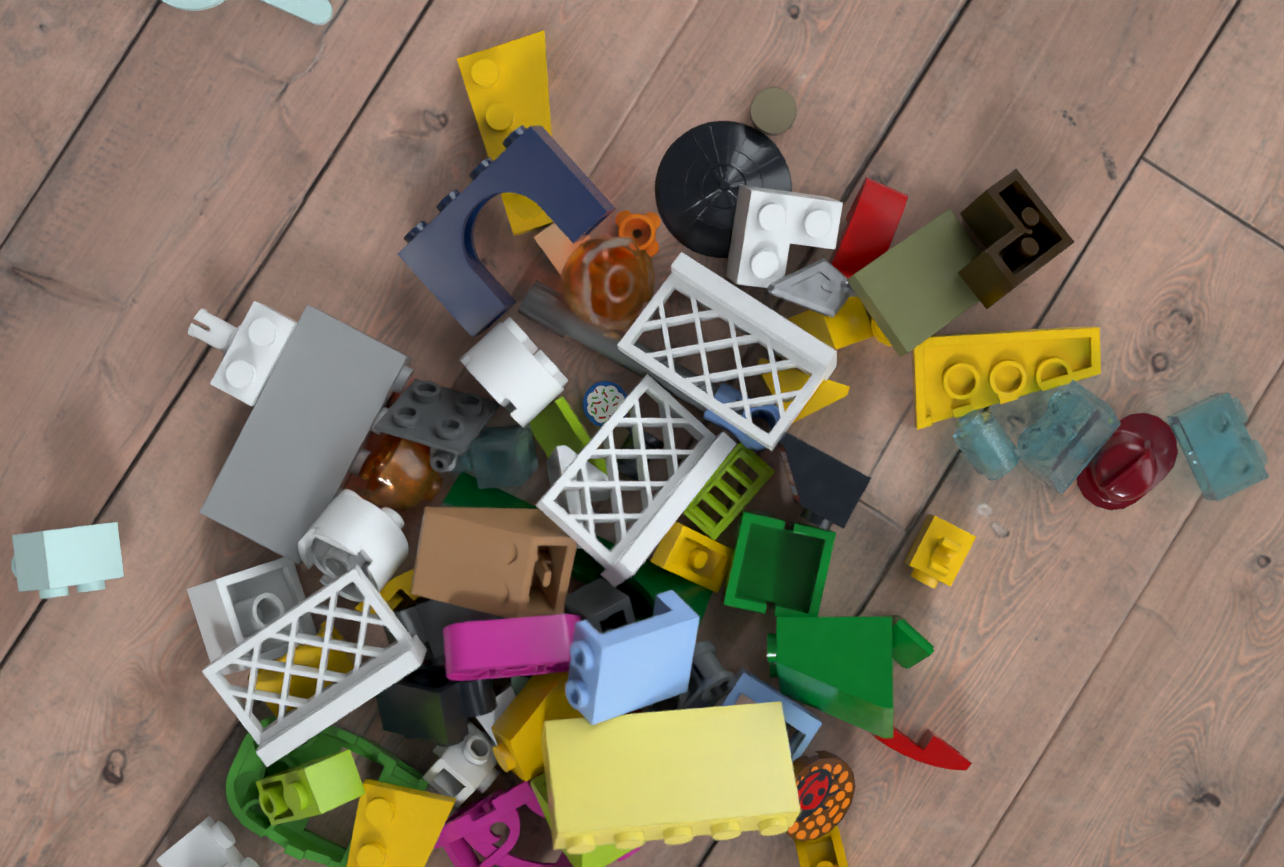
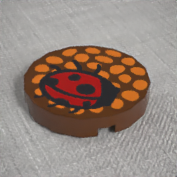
M825 750L815 751L819 755H813L810 758L803 755L792 762L801 812L793 826L789 827V830L784 833L788 837L801 842L816 840L831 832L844 818L852 804L855 791L854 773L844 760Z

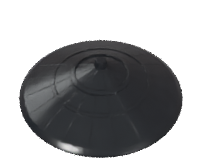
M733 121L704 123L682 134L665 152L655 179L657 209L668 231L682 245L701 255L728 258L739 186L745 185L792 192L790 171L779 148L757 129Z

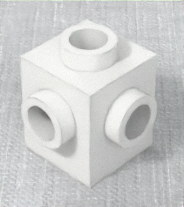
M471 722L467 725L469 734L464 736V740L461 743L450 747L438 745L435 747L433 752L439 758L422 777L442 795L457 798L454 805L457 808L476 789L483 794L500 774L494 767L498 762L493 753V747L496 746V743L487 733L479 730Z

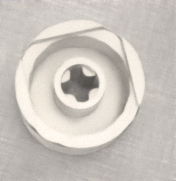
M509 317L503 323L500 321L459 360L494 399L505 407L517 423L524 428L564 391L563 386L569 380L541 350L533 355L538 350V347Z
M346 489L331 501L299 540L298 551L308 569L315 564L324 574L319 581L325 586L358 564L379 593L407 558L409 546L401 530L404 526V521L396 511L387 507L379 509L372 503L362 499L355 492ZM353 581L338 591V595L356 602L365 601V597Z

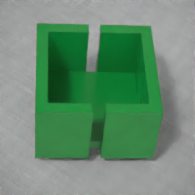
M741 510L721 598L722 603L765 614L767 607L765 601L773 602L771 612L777 617H818L836 532L794 521L790 522L789 530L784 529L786 521L783 519Z

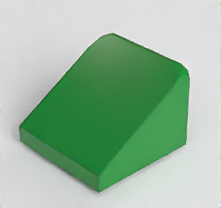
M894 615L892 617L893 659L905 669L911 668L935 651L933 649L934 646L901 616Z

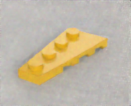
M544 30L457 58L488 157L494 161L506 150L502 144L503 141L521 125H524L526 129L530 126L541 125L552 137ZM510 192L501 194L514 236L554 223L543 209L528 197Z
M1078 326L932 335L912 350L914 427L919 430L932 426V423L952 417L965 416L981 408L998 403L1004 404L1017 400L1020 396L1040 390L1046 391L1101 374L1100 327Z
M365 779L362 784L366 794L359 797L346 867H425L457 798Z

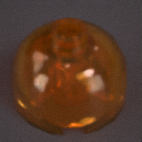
M595 236L579 244L567 257L562 270L561 289L565 302L577 318L597 328L623 330L633 325L639 317L637 313L641 310L643 303L651 301L655 282L652 260L647 251L638 248L634 243L636 242L635 240L622 236Z
M386 434L372 453L360 477L368 481L365 488L356 487L355 492L362 499L380 509L387 507L396 512H402L416 507L423 499L428 502L432 501L440 491L444 479L439 476L440 472L435 471L431 467L430 446Z

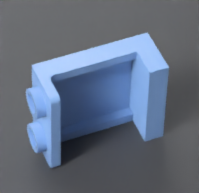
M673 590L656 595L652 618L606 633H598L586 620L576 622L573 643L570 647L569 677L565 686L566 696L570 705L578 709L594 725L687 692L700 616Z

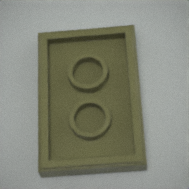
M948 209L847 279V282L899 357H902L980 301L958 272L980 255L981 252L951 209Z

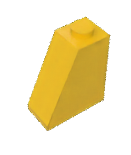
M569 671L533 675L491 727L497 743L493 747V753L505 772L511 770L526 782L544 772L541 745L544 721L585 718L578 709L570 705L567 699L565 686L568 682Z

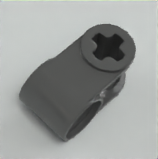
M705 640L695 644L687 692L648 705L649 712L713 707L734 688L737 679L733 672L724 669L716 657L717 649L712 641Z

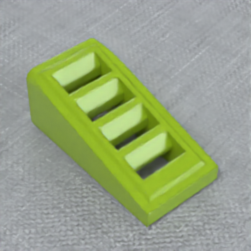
M739 442L715 470L683 513L715 541L775 471L752 450L747 449ZM739 457L759 475L753 482L733 464ZM726 471L746 488L742 495H739L721 478ZM714 485L734 502L729 509L709 492ZM702 499L722 516L716 523L696 506Z

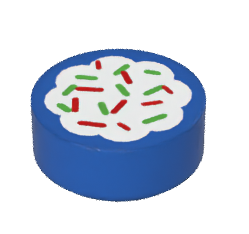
M598 382L592 385L584 395V413L589 421L602 427L624 401L627 394L621 386L614 382Z

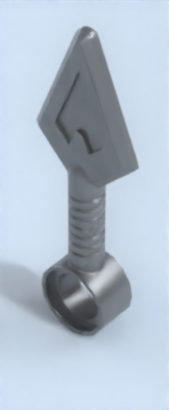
M825 258L774 281L767 287L771 295L831 318L837 314L849 297H858L847 282L848 278Z

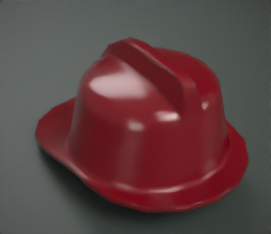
M1148 413L1130 414L1116 422L1089 445L1079 458L1076 478L1077 485L1083 496L1094 506L1107 510L1124 509L1144 497L1166 478L1175 465L1178 454L1177 438L1170 425L1160 417Z

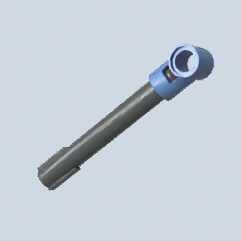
M536 280L531 286L518 310L519 314L562 338L565 335L569 336L642 378L648 374L667 392L705 412L703 416L705 420L736 436L739 442L747 449L752 451L767 449L621 352L617 345L625 335L623 332L581 310L582 305ZM636 341L634 346L645 353L657 352L639 341ZM668 359L658 361L669 368ZM673 361L675 373L684 379L700 376ZM724 382L720 386L711 383L713 398L722 404L743 400L742 393ZM706 384L696 386L707 393ZM775 404L750 408L751 418L760 417L765 419L771 431L780 420L779 409ZM745 410L734 411L746 419Z

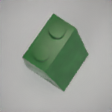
M892 616L776 617V633H768L767 658L768 662H770V678L779 679L780 693L879 737L893 738Z

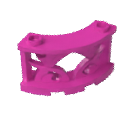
M532 779L527 782L523 781L516 786L513 785L504 793L500 788L488 796L456 810L448 816L434 847L437 849L443 846L455 867H492L494 864L499 867H573L563 851L556 863L532 861L509 853L516 844L520 833L521 820L518 811L520 806L526 803L533 812L545 818L531 787ZM496 822H503L509 827L510 833L507 839L498 847L494 843L500 839L501 834L493 833L491 825ZM641 846L621 856L617 861H622L640 850ZM473 848L485 857L481 862Z

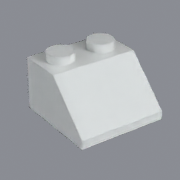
M286 557L187 589L210 663L306 599L294 562ZM310 612L300 616L298 633L317 634ZM292 622L281 630L291 631ZM275 638L266 639L262 642L260 658L273 660L283 656L288 652L289 641ZM254 648L244 655L253 657ZM230 663L220 672L223 675H227L251 667Z

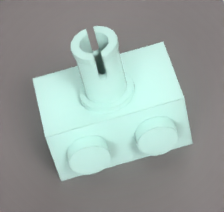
M118 522L12 535L14 556L11 561V569L17 578L19 592L39 590L40 599L69 595L68 586L76 585L77 593L106 589L105 580L124 577Z

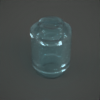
M973 410L957 421L955 424L957 430L953 435V440L978 474L985 475L988 480L993 481L1009 473L1018 464L1019 458L1015 454L1017 448L992 412L985 411L980 413L978 410Z

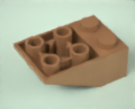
M424 507L410 591L413 595L509 619L563 614L577 542L540 509Z

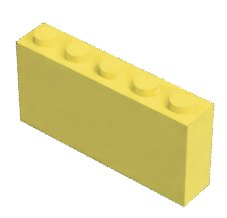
M781 701L624 714L594 725L586 718L544 721L541 745L554 850L566 848V851L570 854H582L593 851L597 845L615 844V847L618 849H633L644 845L645 841L664 839L665 844L677 845L691 841L693 836L712 835V838L715 840H728L740 836L741 832L759 830L760 834L765 836L778 835L788 831L801 812Z

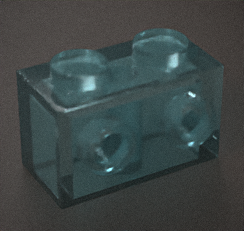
M1072 380L1065 389L1057 391L1052 396L1047 405V411L1040 420L1023 431L1013 452L1029 472L1063 495L1121 423L1108 403Z
M1229 392L1215 393L1166 417L1205 500L1220 501L1269 477L1264 465L1268 464L1265 451L1256 439L1251 440L1244 425L1248 422L1246 411L1241 402L1236 397L1232 398Z

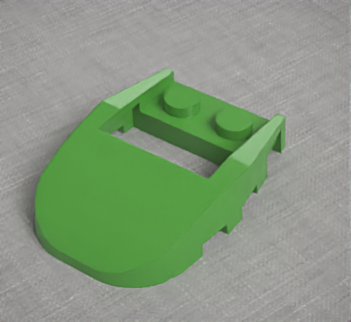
M274 715L260 721V724L265 728L278 718ZM330 725L268 767L257 755L256 751L259 745L248 732L229 770L226 780V797L233 815L239 819L242 825L261 838L267 836L285 848L283 853L300 861L305 858L327 865V867H346L351 841L346 849L305 829L310 817L271 826L268 816L260 806V793L255 781L319 757L340 752L342 747L385 766L378 780L380 782L422 791L427 790L429 783L422 778L423 774L374 740Z

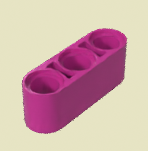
M558 614L463 622L449 625L443 629L446 677L451 680L466 681L568 672L570 669V647L573 643L575 623L582 621L581 617L573 614Z

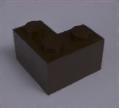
M1017 168L988 188L960 213L987 249L960 270L958 274L983 306L988 309L1074 243L1073 239Z

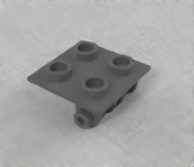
M415 379L377 422L374 430L430 446L431 467L437 472L451 471L458 463V456L466 454L475 442V437L484 431L487 422L500 407V404L474 393H464L439 386L432 381Z

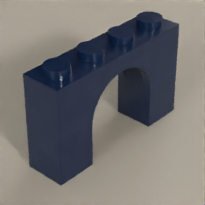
M521 125L515 129L502 143L506 150L494 161L490 157L482 161L469 174L473 182L461 193L455 189L443 198L436 206L440 213L429 224L422 221L412 228L404 237L408 244L398 253L400 258L472 338L487 331L516 303L512 296L482 264L475 249V223L480 211L492 198L504 192L517 193L528 197L543 209L572 243L584 240L616 210L611 202L541 125L530 126L527 129L524 125Z

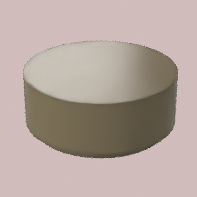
M770 87L760 91L754 97L750 107L752 124L759 132L769 136H776L786 132L794 123L797 114L794 98L789 92L778 87Z

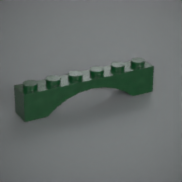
M463 471L460 472L441 507L539 509ZM595 535L596 540L607 550L610 551L615 545ZM582 547L576 549L571 577L586 585L600 577L607 581L601 575L605 568ZM645 559L634 575L616 586L618 590L629 596L636 623L653 617L657 594L673 590L700 616L698 628L713 593L712 590L674 574Z

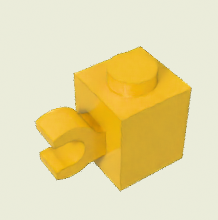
M928 514L903 563L914 568L910 577L934 589L939 581L951 587L976 536L935 515Z

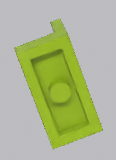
M564 396L555 400L553 404L542 410L527 424L548 458L556 446L566 445L579 454L591 440L590 435ZM605 459L587 460L608 476Z

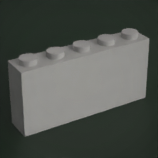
M307 305L199 513L297 564L303 563L298 551L299 540L331 501L345 489L351 475L354 474L359 477L371 455V452L365 448L373 433L379 436L382 434V432L374 430V426L389 410L387 406L394 393L402 394L406 389L414 372L413 369L408 367L412 358L329 314Z

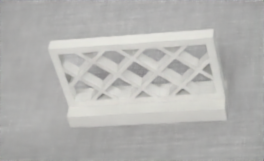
M681 252L670 266L672 273L618 343V349L772 451L823 380L827 381L837 367V351ZM677 290L691 299L693 313L666 318L664 304L673 291ZM697 304L707 311L698 312ZM658 311H659V313H660V319H658V320H653V318L656 316V314H657ZM720 318L729 324L731 338L703 342L701 321ZM695 323L699 344L671 349L668 327ZM735 328L745 334V336L736 337ZM657 329L663 330L666 350L645 353L634 346L643 332ZM759 343L767 348L770 363L742 368L738 346ZM733 347L737 369L709 374L705 352ZM701 354L704 375L684 379L675 373L673 358ZM774 354L784 359V361L775 362ZM668 359L669 368L658 361ZM797 368L810 376L801 390L781 393L777 371ZM772 372L776 395L748 399L744 377ZM739 378L742 401L722 404L713 398L711 383ZM706 384L707 393L696 386ZM793 401L784 412L783 402ZM778 404L780 420L768 434L752 423L750 408ZM745 410L746 419L734 411Z
M647 374L548 489L536 506L605 568L601 575L616 587L634 575L736 443L723 431L715 436ZM644 392L658 404L660 418H641L638 399ZM629 411L630 418H623ZM615 427H632L635 449H615L612 430ZM642 427H661L665 449H645ZM673 428H685L698 442L691 450H676ZM603 442L604 449H597ZM588 459H606L608 481L588 482L586 461ZM616 459H636L639 481H619ZM647 459H666L669 478L666 481H650ZM677 459H683L678 465ZM577 474V482H569ZM640 490L643 506L642 512L640 514H624L621 491ZM651 490H658V492L652 498ZM561 491H579L582 514H568L554 502V499ZM589 491H610L613 514H592ZM594 523H614L617 543L610 551L596 540ZM625 523H632L626 530Z
M357 564L205 666L202 672L257 742L259 747L256 753L268 767L421 666L427 648L417 635L411 637ZM352 581L365 597L363 612L336 607L338 591ZM330 597L329 606L320 604ZM370 606L373 607L377 614L369 613ZM306 612L328 615L325 636L319 637L298 633L300 616ZM334 617L361 621L358 643L331 639ZM292 622L291 631L281 630ZM368 623L387 626L396 638V641L386 648L364 645ZM268 638L289 641L286 663L260 658L262 642ZM296 642L323 647L319 669L293 664ZM254 648L253 657L244 655ZM329 649L356 653L354 669L346 674L326 670ZM363 655L372 656L362 663ZM230 663L250 666L248 688L230 685L220 670ZM258 668L284 673L281 694L256 689ZM291 675L318 679L316 694L309 699L290 696ZM325 680L333 681V683L324 688ZM240 697L247 698V699H246V704L243 702V700H242ZM254 699L280 704L278 719L264 728L252 713ZM287 706L295 707L294 709L286 713Z

